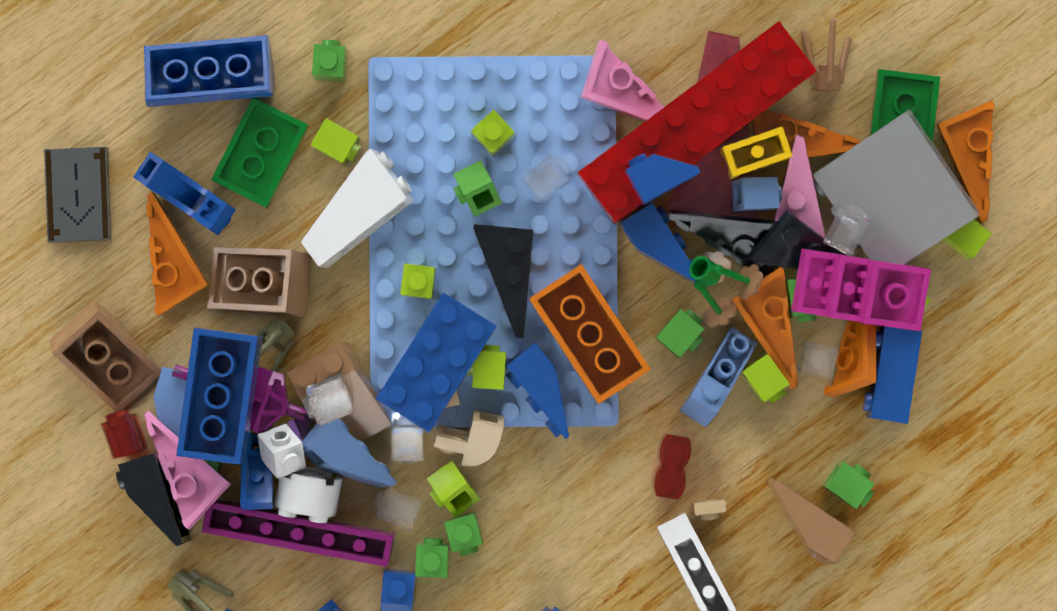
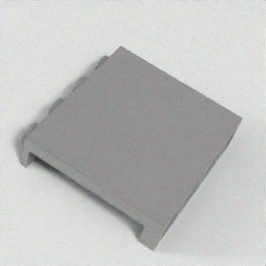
M911 110L906 111L813 174L816 179L814 187L822 197L827 195L833 204L830 209L839 223L845 222L851 231L848 233L851 242L857 249L862 247L868 256L867 259L905 264L980 214Z

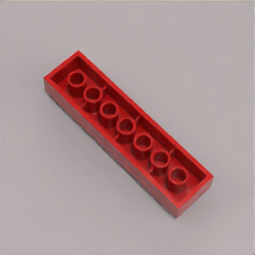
M778 21L581 169L577 176L615 225L642 205L625 174V170L630 167L628 161L645 153L646 157L656 154L695 165L812 77L817 70L784 26Z

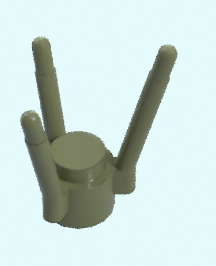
M279 317L274 323L269 321L262 330L255 334V336H262L267 340L261 346L260 357L271 346L277 350L283 346L271 368V371L278 372L289 350L296 344L292 339L297 335Z
M182 568L167 585V588L173 592L172 597L186 611H195L188 603L190 599L203 611H213L211 607L196 595L200 588L197 582L229 597L234 596L233 591L201 576L194 569L189 573Z

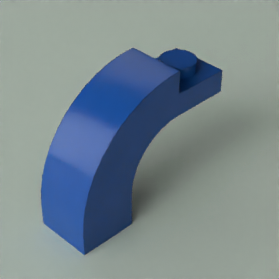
M151 151L133 176L144 186L184 211L216 235H219L223 228L230 223L231 216L236 211L231 205Z

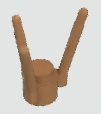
M835 18L830 19L827 65H819V71L810 77V83H815V91H840V84H844V71L850 50L851 38L847 37L845 39L837 71V65H834ZM802 29L801 36L805 55L815 67L807 30Z

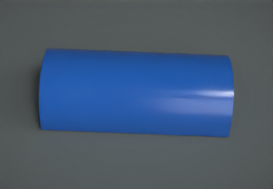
M268 35L144 46L145 101L148 107L274 96L273 60Z

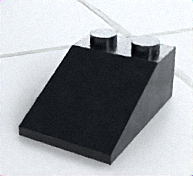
M158 452L118 464L120 471L116 472V478L120 489L126 490L129 498L175 546L191 541L189 530L183 525V519L178 505L172 496L169 481L165 477L157 456Z

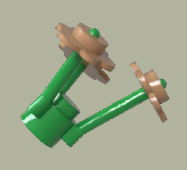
M707 251L702 256H697L693 260L689 268V274L696 280L694 288L699 290L709 303V308L703 312L709 328H715L719 324L721 326L727 325L729 319L736 315L737 308L728 297L723 300L720 298L714 299L706 287L715 285L718 282H724L727 277L737 280L736 289L739 290V297L747 299L750 295L757 293L763 280V273L758 271L757 265L745 266L740 270V273L731 271L732 262L725 258V254L720 251L715 253Z

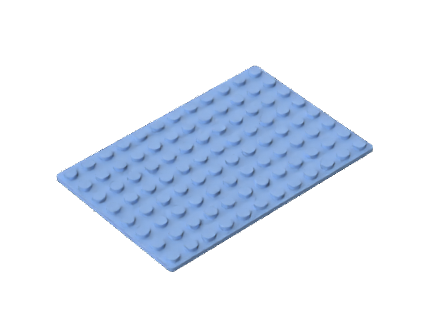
M594 55L373 57L368 62L369 149L376 150L379 153L384 151L394 164V167L391 168L397 178L402 176L412 188L409 194L414 200L369 236L370 383L378 396L443 292L495 324L497 327L486 345L500 346V352H506L504 390L472 388L473 375H466L457 389L461 404L445 408L433 428H437L438 424L448 427H469L474 409L504 416V427H547L545 423L550 419L542 410L536 413L525 400L530 395L523 386L516 389L506 377V374L510 371L506 366L535 342L556 368L567 427L615 426L618 424V392L600 404L596 403L529 301L530 297L582 264L618 318L617 223L615 225L612 223L577 176L581 169L616 144V111L580 98ZM494 109L515 132V137L492 157L471 135V130ZM481 160L502 204L474 217L467 202L461 205L453 188L458 186L453 174ZM474 224L533 229L524 339L515 337L475 235ZM404 263L435 267L437 269L433 300L400 295ZM382 404L393 424L387 428H420Z

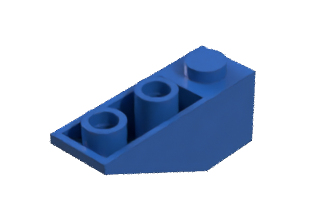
M651 203L620 223L621 228L637 252L688 281L695 283L696 280L689 274L690 265L695 258L689 260L683 250L687 246L679 233L672 234L666 225L670 222V219L661 206L656 208Z
M535 342L506 366L510 370L506 377L516 389L523 386L530 395L525 400L536 413L542 410L550 419L545 424L557 438L562 434L567 439L569 432L556 368Z

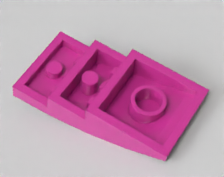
M801 249L791 311L857 321L865 324L921 331L931 269Z

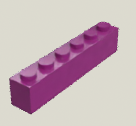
M219 499L205 512L201 531L207 534L388 567L390 564L396 533L328 520L327 523H317L310 521L309 516L299 514L295 518L278 515V510L273 509L242 510L240 503Z

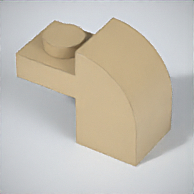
M474 409L468 431L438 424L434 437V447L439 448L440 451L446 454L461 453V466L480 465L488 461L498 449L504 429V416Z

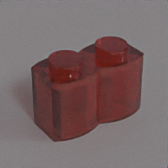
M127 409L104 416L106 422L100 425L113 460L149 449L136 413L129 414Z
M667 433L662 436L658 445V460L660 464L657 466L652 480V487L656 496L677 500L682 496L686 485L684 468L691 455V442L688 437Z

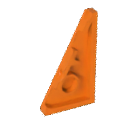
M993 100L936 125L964 190L980 212L977 217L979 224L988 221V212L990 211L989 181L992 171V117L995 106Z
M770 110L765 111L752 121L754 136L783 127L791 150L795 134L804 137L808 158L843 154L862 142L855 137L842 135L827 130L825 127L803 120L800 121L791 116ZM776 139L780 152L782 153L780 143L778 139Z
M151 192L147 195L148 203L146 205L150 226L149 248L150 260L153 265L152 285L155 288L156 300L154 310L157 316H161L210 286L157 195Z
M780 266L763 277L762 283L755 295H750L747 299H741L739 294H737L731 300L767 354H769L789 382L790 388L794 389L798 385L785 272L784 268Z
M847 321L840 342L839 352L833 362V365L837 366L838 369L832 386H825L824 395L834 398L876 383V325Z

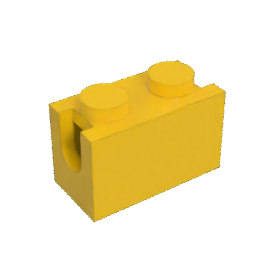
M783 127L738 141L720 149L721 156L725 158L728 166L727 173L730 180L788 160L793 156ZM776 139H778L780 143L782 153L780 152Z

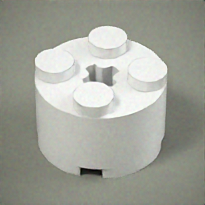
M306 467L279 478L274 504L279 508L278 515L295 518L297 514L309 516V520L312 522L327 523L328 518L337 514L343 477L338 475L336 479H332V473Z

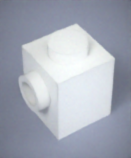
M287 424L258 434L261 459L277 479L306 468L303 444Z

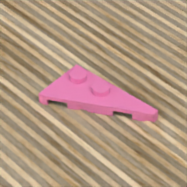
M599 41L580 98L644 122L664 108L655 98L656 94L641 78L636 77L632 73V69L625 61L621 62L608 48L610 45L606 41Z
M795 134L791 150L793 156L788 161L781 188L782 200L779 203L780 208L776 209L773 220L778 221L785 211L788 210L826 239L804 137Z
M148 411L144 415L148 432L154 441L158 452L157 456L165 477L169 481L172 496L178 505L183 519V525L190 530L228 488L230 483L205 460L176 456L179 437Z

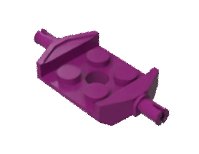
M175 364L174 369L182 373L173 371L172 377L187 381L188 368ZM259 366L250 430L257 433L268 431L282 416L285 417L286 415L304 422L306 416L298 414V412L307 415L309 409L290 404L287 395L286 375Z

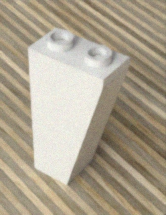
M369 149L363 155L301 241L319 267H330L414 201L409 194L412 188L402 176L397 178L391 169L394 167V164L384 151L379 153L376 150Z
M684 513L658 526V531L699 611H737L686 514Z

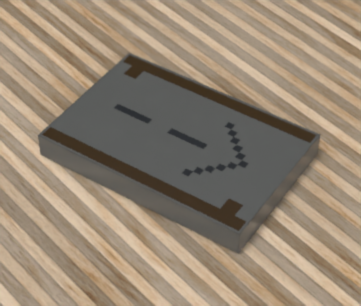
M108 147L44 149L48 242L112 240Z

